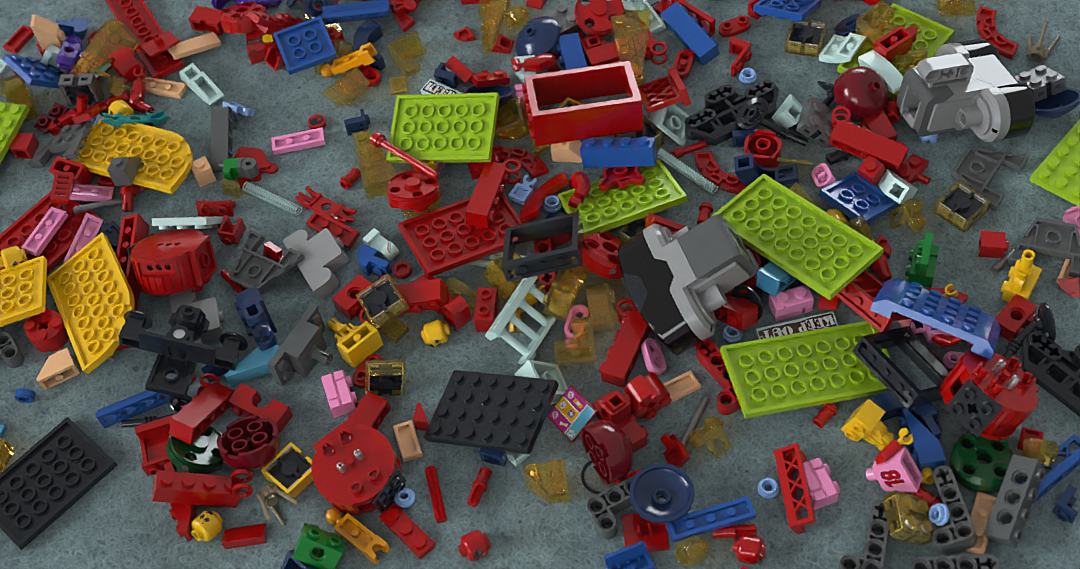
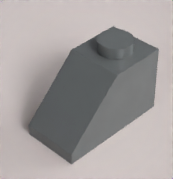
M141 157L112 158L107 171L115 186L133 184L142 161Z

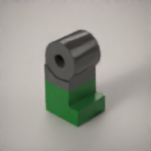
M253 158L224 159L223 175L226 183L234 182V178L246 177L252 179L259 174L256 160Z

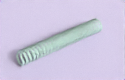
M661 148L657 154L659 156L657 158L662 159L664 163L666 162L673 169L678 170L680 174L685 175L687 179L689 178L696 185L701 186L703 190L708 191L711 195L713 194L712 191L716 187L714 183L711 184V181L709 182L707 178L704 179L702 175L697 174L695 170L690 169L683 162L681 163L679 159L674 158L665 149Z
M250 182L243 184L242 191L296 216L299 215L297 212H302V206L259 188Z

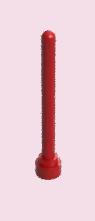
M375 132L371 136L370 143L377 148L383 147L432 178H438V172L387 142L385 136L380 132Z

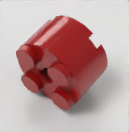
M123 46L108 55L107 58L113 60L110 64L119 77L126 79L124 83L127 85L137 79L133 73L135 68H138L140 73L141 68L146 69L141 61L137 62L135 59L136 53L132 47L127 48Z
M757 130L751 136L749 134L746 137L744 155L752 153L759 165L767 168H776L781 161V139L770 130Z
M45 308V312L31 316L24 323L27 337L40 352L57 351L69 339L63 319L57 311Z
M648 372L649 376L642 377V375L637 376L624 389L632 401L631 410L638 418L650 420L657 415V411L672 402L669 391L654 372Z

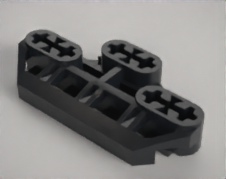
M765 80L746 89L744 95H738L735 87L732 85H723L708 92L705 95L704 109L685 119V137L694 141L705 139L706 145L716 146L732 138V131L749 130L738 126L737 114L747 101L756 97L764 98L767 101L768 112L765 119H771L776 113L779 88L773 81ZM748 109V110L746 111V113L744 114L743 119H745V118L747 117V113H748L749 109Z
M1038 331L1031 332L1022 343V371L1033 374L1031 379L1035 377L1036 384L1080 417V345L1074 351L1063 350L1043 333Z

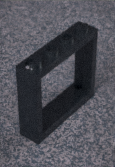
M579 212L506 228L501 264L506 281L510 282L582 266L584 226ZM572 232L571 247L513 259L514 246L516 244ZM575 256L577 260L572 261L571 257Z
M907 326L862 336L852 350L907 410L943 400V396L940 394V384L951 370ZM898 346L936 386L920 390L881 349Z

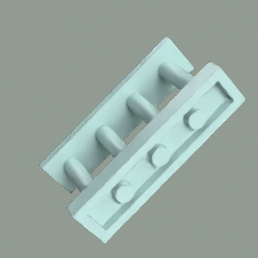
M537 276L522 279L485 334V337L490 341L501 337L520 352L522 357L518 363L521 365L535 358L536 349L556 318H559L564 313V306L567 303L564 299L555 304L539 291L534 284L538 278ZM527 293H531L551 310L547 318L525 302ZM517 308H522L542 325L537 333L516 317L515 311ZM511 322L532 339L527 348L506 332L505 326L507 323Z

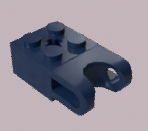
M253 286L235 294L237 302L234 305L249 337L254 336L261 351L277 345L278 341L274 335L277 332L276 327L257 287ZM270 337L269 340L262 342V339Z

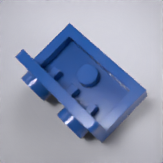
M644 541L604 556L607 569H656L647 552Z

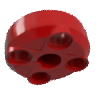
M577 0L575 4V20L585 35L607 36L617 31L622 24L624 18L622 0ZM584 1L589 2L588 5H583L581 3ZM611 19H616L617 22H616V23H611L610 20H611ZM588 23H591V24H593L594 26H593V27H587V26H585V25L588 24Z
M246 2L220 10L221 26L225 32L232 34L260 30L256 23L247 15L250 10L255 12L259 10L269 16L268 10L255 2Z
M421 170L399 173L387 183V198L389 206L392 208L421 213L426 211L440 197L438 179L432 178Z
M599 231L598 233L585 236L583 239V265L591 272L604 278H623L622 275L626 274L627 262L629 264L635 255V251L607 231L602 233Z

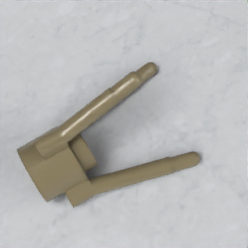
M1047 20L1044 22L1037 44L1032 46V37L1028 36V52L1026 56H1029V59L1032 61L1041 62L1046 60L1048 54L1060 39V36H1057L1048 49H1045L1042 42L1048 25Z
M271 485L262 487L257 494V498L260 500L267 521H271L267 508L269 506L281 525L285 526L284 520L275 507L278 503V494L295 505L298 504V501L281 491L277 485L274 487Z

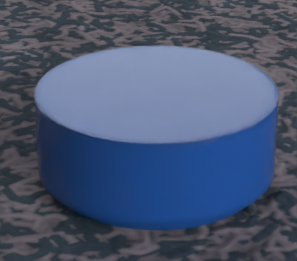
M25 388L16 390L15 399L22 403H32L35 401L36 393L33 390Z

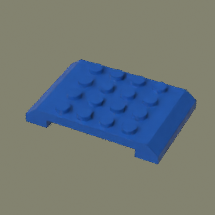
M899 278L885 281L870 308L871 311L890 318L893 311L971 342L973 343L971 352L989 359L994 354L1001 330L996 318L981 312L980 308L973 305L966 306L961 304L962 302L956 298H946L939 291H929L924 289L919 283H909Z

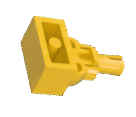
M1024 250L1021 260H1017L1015 265L1011 267L1008 274L1010 279L1009 281H1004L1000 290L1003 292L1002 300L1009 302L1015 294H1018L1029 301L1042 272V268L1033 265L1035 253L1032 250Z
M332 318V321L329 320L327 323V327L336 333L334 339L338 342L336 345L342 359L353 368L357 367L369 355H372L384 345L378 330L367 321L360 326H354L351 323L348 325L346 323L342 324L336 318Z
M869 398L851 414L840 429L850 440L858 442L863 439L877 446L879 450L885 448L894 438V434L890 433L880 421L885 411Z

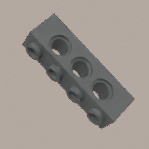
M1013 454L983 533L991 542L1016 548L1018 542L1022 540L1025 522L1029 520L1032 503L1038 496L1037 489L1045 477V468L1039 460ZM1020 499L1018 503L1013 504L1015 500ZM1009 519H1012L1009 524H1006Z

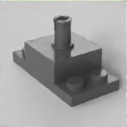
M311 304L268 362V367L276 384L284 386L286 382L291 380L293 372L307 377L318 361L327 366L332 362L333 354L325 352L327 349V344L323 337L325 325L317 306Z

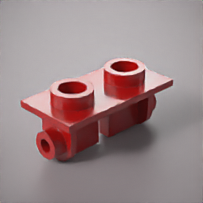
M232 200L196 201L199 217H225V215L234 217L233 209H235L236 203Z

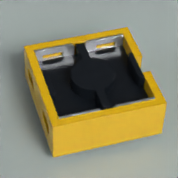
M292 442L279 452L271 463L261 469L264 477L274 486L277 485L281 491L292 498L298 496L313 481L311 472L312 460L308 456L304 457L302 451Z

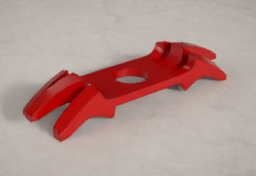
M309 186L306 187V191L312 198L302 192H299L295 197L306 209L318 210L341 223L355 221L354 218L349 216L354 215L357 212L356 209H348L343 204L339 205L323 197L321 193L314 192ZM328 204L332 206L329 210L321 209L323 205Z

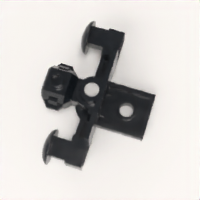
M181 305L175 313L171 314L169 324L172 328L166 336L144 330L151 328L153 322L146 313L138 310H130L124 314L126 324L122 326L119 333L120 345L158 353L145 385L146 390L183 399L186 397L198 363L235 371L239 362V351L246 350L248 347L247 340L235 332H225L219 337L222 347L194 342L203 333L207 332L210 322L206 319L205 313L200 308ZM170 373H174L177 375L173 379H168L166 377Z

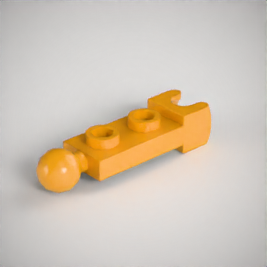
M371 43L362 45L360 50L335 59L332 65H322L321 74L325 77H330L332 74L345 73L347 70L354 67L357 68L362 64L364 66L375 62L372 57L377 55V51Z
M331 508L326 512V521L332 525L336 524L333 527L334 531L375 565L379 563L375 554L376 551L383 550L386 553L390 551L386 541L375 535L349 513L342 518V513L337 508Z

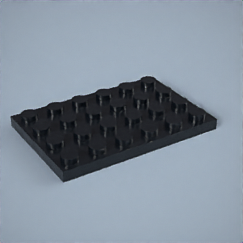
M454 370L430 421L429 428L425 432L424 438L426 441L530 455L559 384L556 380Z
M66 417L0 474V529L22 550L117 466V463L71 419Z

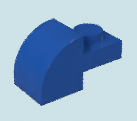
M72 17L71 21L56 20L60 29L63 30L65 37L77 36L81 40L85 37L90 24L89 19Z
M364 244L360 245L357 251V258L362 272L367 276H370L372 271L378 276H390L392 273L390 263L380 258L378 250Z

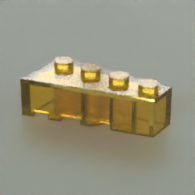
M370 129L352 133L367 199L387 195V183L392 177L397 175L390 162L386 161L387 157L382 149L370 143V138L373 135Z
M575 256L571 257L572 261L577 260ZM584 265L560 270L550 287L549 293H546L542 304L545 305L543 313L564 322L586 284L591 271Z

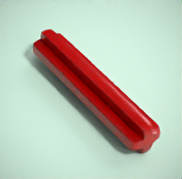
M435 466L426 467L425 475L435 520L437 523L446 522L447 516Z

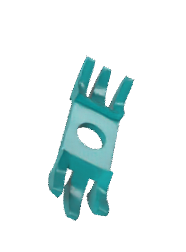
M163 110L155 114L146 112L145 115L124 116L121 113L113 116L103 112V116L106 119L101 118V121L116 127L131 123H152L155 126L166 121L169 116H162L164 114Z

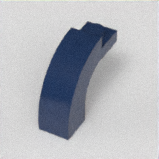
M371 18L365 20L354 34L353 43L355 51L360 50V47L367 43L373 45L383 37L381 26ZM377 52V55L372 57L375 62L370 64V66L376 67L381 71L386 66L383 56Z
M752 153L734 157L735 173L740 182L746 186H749L763 173L783 186L799 183L796 163L776 168H767L759 165Z
M890 391L873 396L872 402L885 411L880 419L881 422L902 415V410L905 407ZM929 403L908 409L940 440L942 429L937 422L939 412L933 404Z

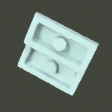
M849 33L847 37L834 34L819 54V61L827 63L851 61L865 42L866 36Z

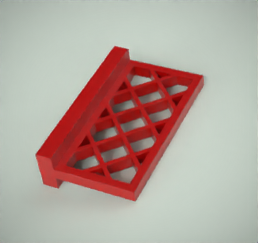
M674 67L667 69L669 75L638 86L642 102L648 113L682 102L684 107L691 105L687 88Z

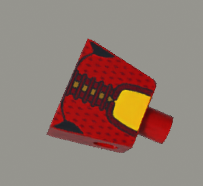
M262 30L245 33L251 64L264 61L268 47L276 43L274 36L265 34Z

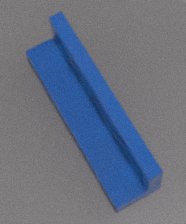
M389 0L323 6V14H321L325 25L367 20L368 18L391 17Z
M146 390L99 409L96 412V417L102 426L107 428L122 420H127L169 403L170 395Z
M1075 434L1040 462L1045 469H1051V472L1040 482L1037 489L1038 496L1033 501V504L1080 465V448L1074 453H1069L1068 448L1073 442L1080 447V439ZM1056 456L1066 457L1062 463L1054 465V458Z
M745 496L688 513L675 522L666 523V530L674 543L685 538L688 539V537L691 538L754 519L756 514L749 496Z

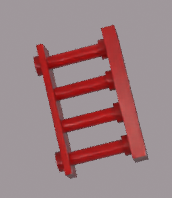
M866 270L836 295L879 332L888 331L893 321H897L903 327L907 326L909 329L911 322H914V319L894 311L890 318L870 310L883 284Z

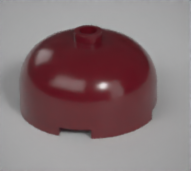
M856 66L842 72L839 78L835 80L834 97L838 106L841 105L849 109L851 113L850 120L861 123L864 118L878 114L886 105L888 96L886 84L882 77L869 67Z
M257 415L233 421L226 426L227 430L222 436L217 438V447L223 461L234 470L246 469L252 472L262 469L274 460L281 446V437L275 421L269 417L267 419L258 418Z
M597 420L581 429V440L586 454L589 453L590 459L595 465L593 468L600 479L608 485L624 478L630 472L633 465L632 442L629 436L617 424L608 420Z

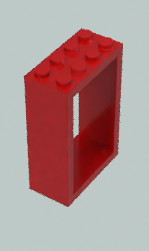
M630 61L524 76L525 83L522 84L524 107L531 140H535L536 146L644 130L642 99ZM624 93L627 97L625 99L551 110H538V106L563 103L567 97L575 101Z

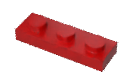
M315 210L306 222L307 227L318 233L327 228L348 249H351L360 236L358 231L318 210Z
M395 503L378 516L420 560L436 546L435 542Z

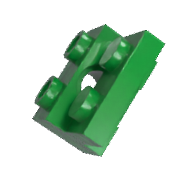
M926 232L925 239H920V243L916 242L914 250L910 249L908 261H912V263L907 265L905 276L909 277V283L916 282L923 287H932L939 246L932 245L934 233Z
M304 522L292 558L319 569H335L343 552V538L339 537L336 533H329L316 525Z

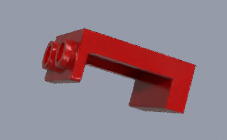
M173 415L135 426V433L140 439L143 457L141 466L147 476L156 475L157 470L164 471L163 465L170 462L166 452V444L170 436L169 421Z

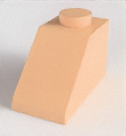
M36 14L32 15L30 27L42 50H46L50 44L61 48L63 40H65V34L59 25Z
M576 140L551 144L552 161L582 163L580 154L582 142Z
M205 156L193 160L191 170L200 188L216 181Z
M65 348L48 357L36 379L45 391L80 374L74 357L68 348Z

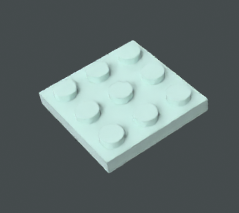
M224 216L152 218V226H159V229L217 228L218 224L222 223Z

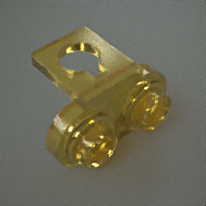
M909 199L904 205L890 212L888 216L891 229H896L908 221L909 226L914 232L920 233L923 231L926 220L921 214L923 209L922 203L918 199ZM898 213H904V215L901 216V219L898 222L894 221V218Z
M711 416L703 422L704 427L702 429H695L689 434L688 443L691 448H697L706 443L713 456L718 459L731 448V444L721 430L724 425L721 419ZM715 437L723 441V447L719 451L714 447L715 441L713 439Z

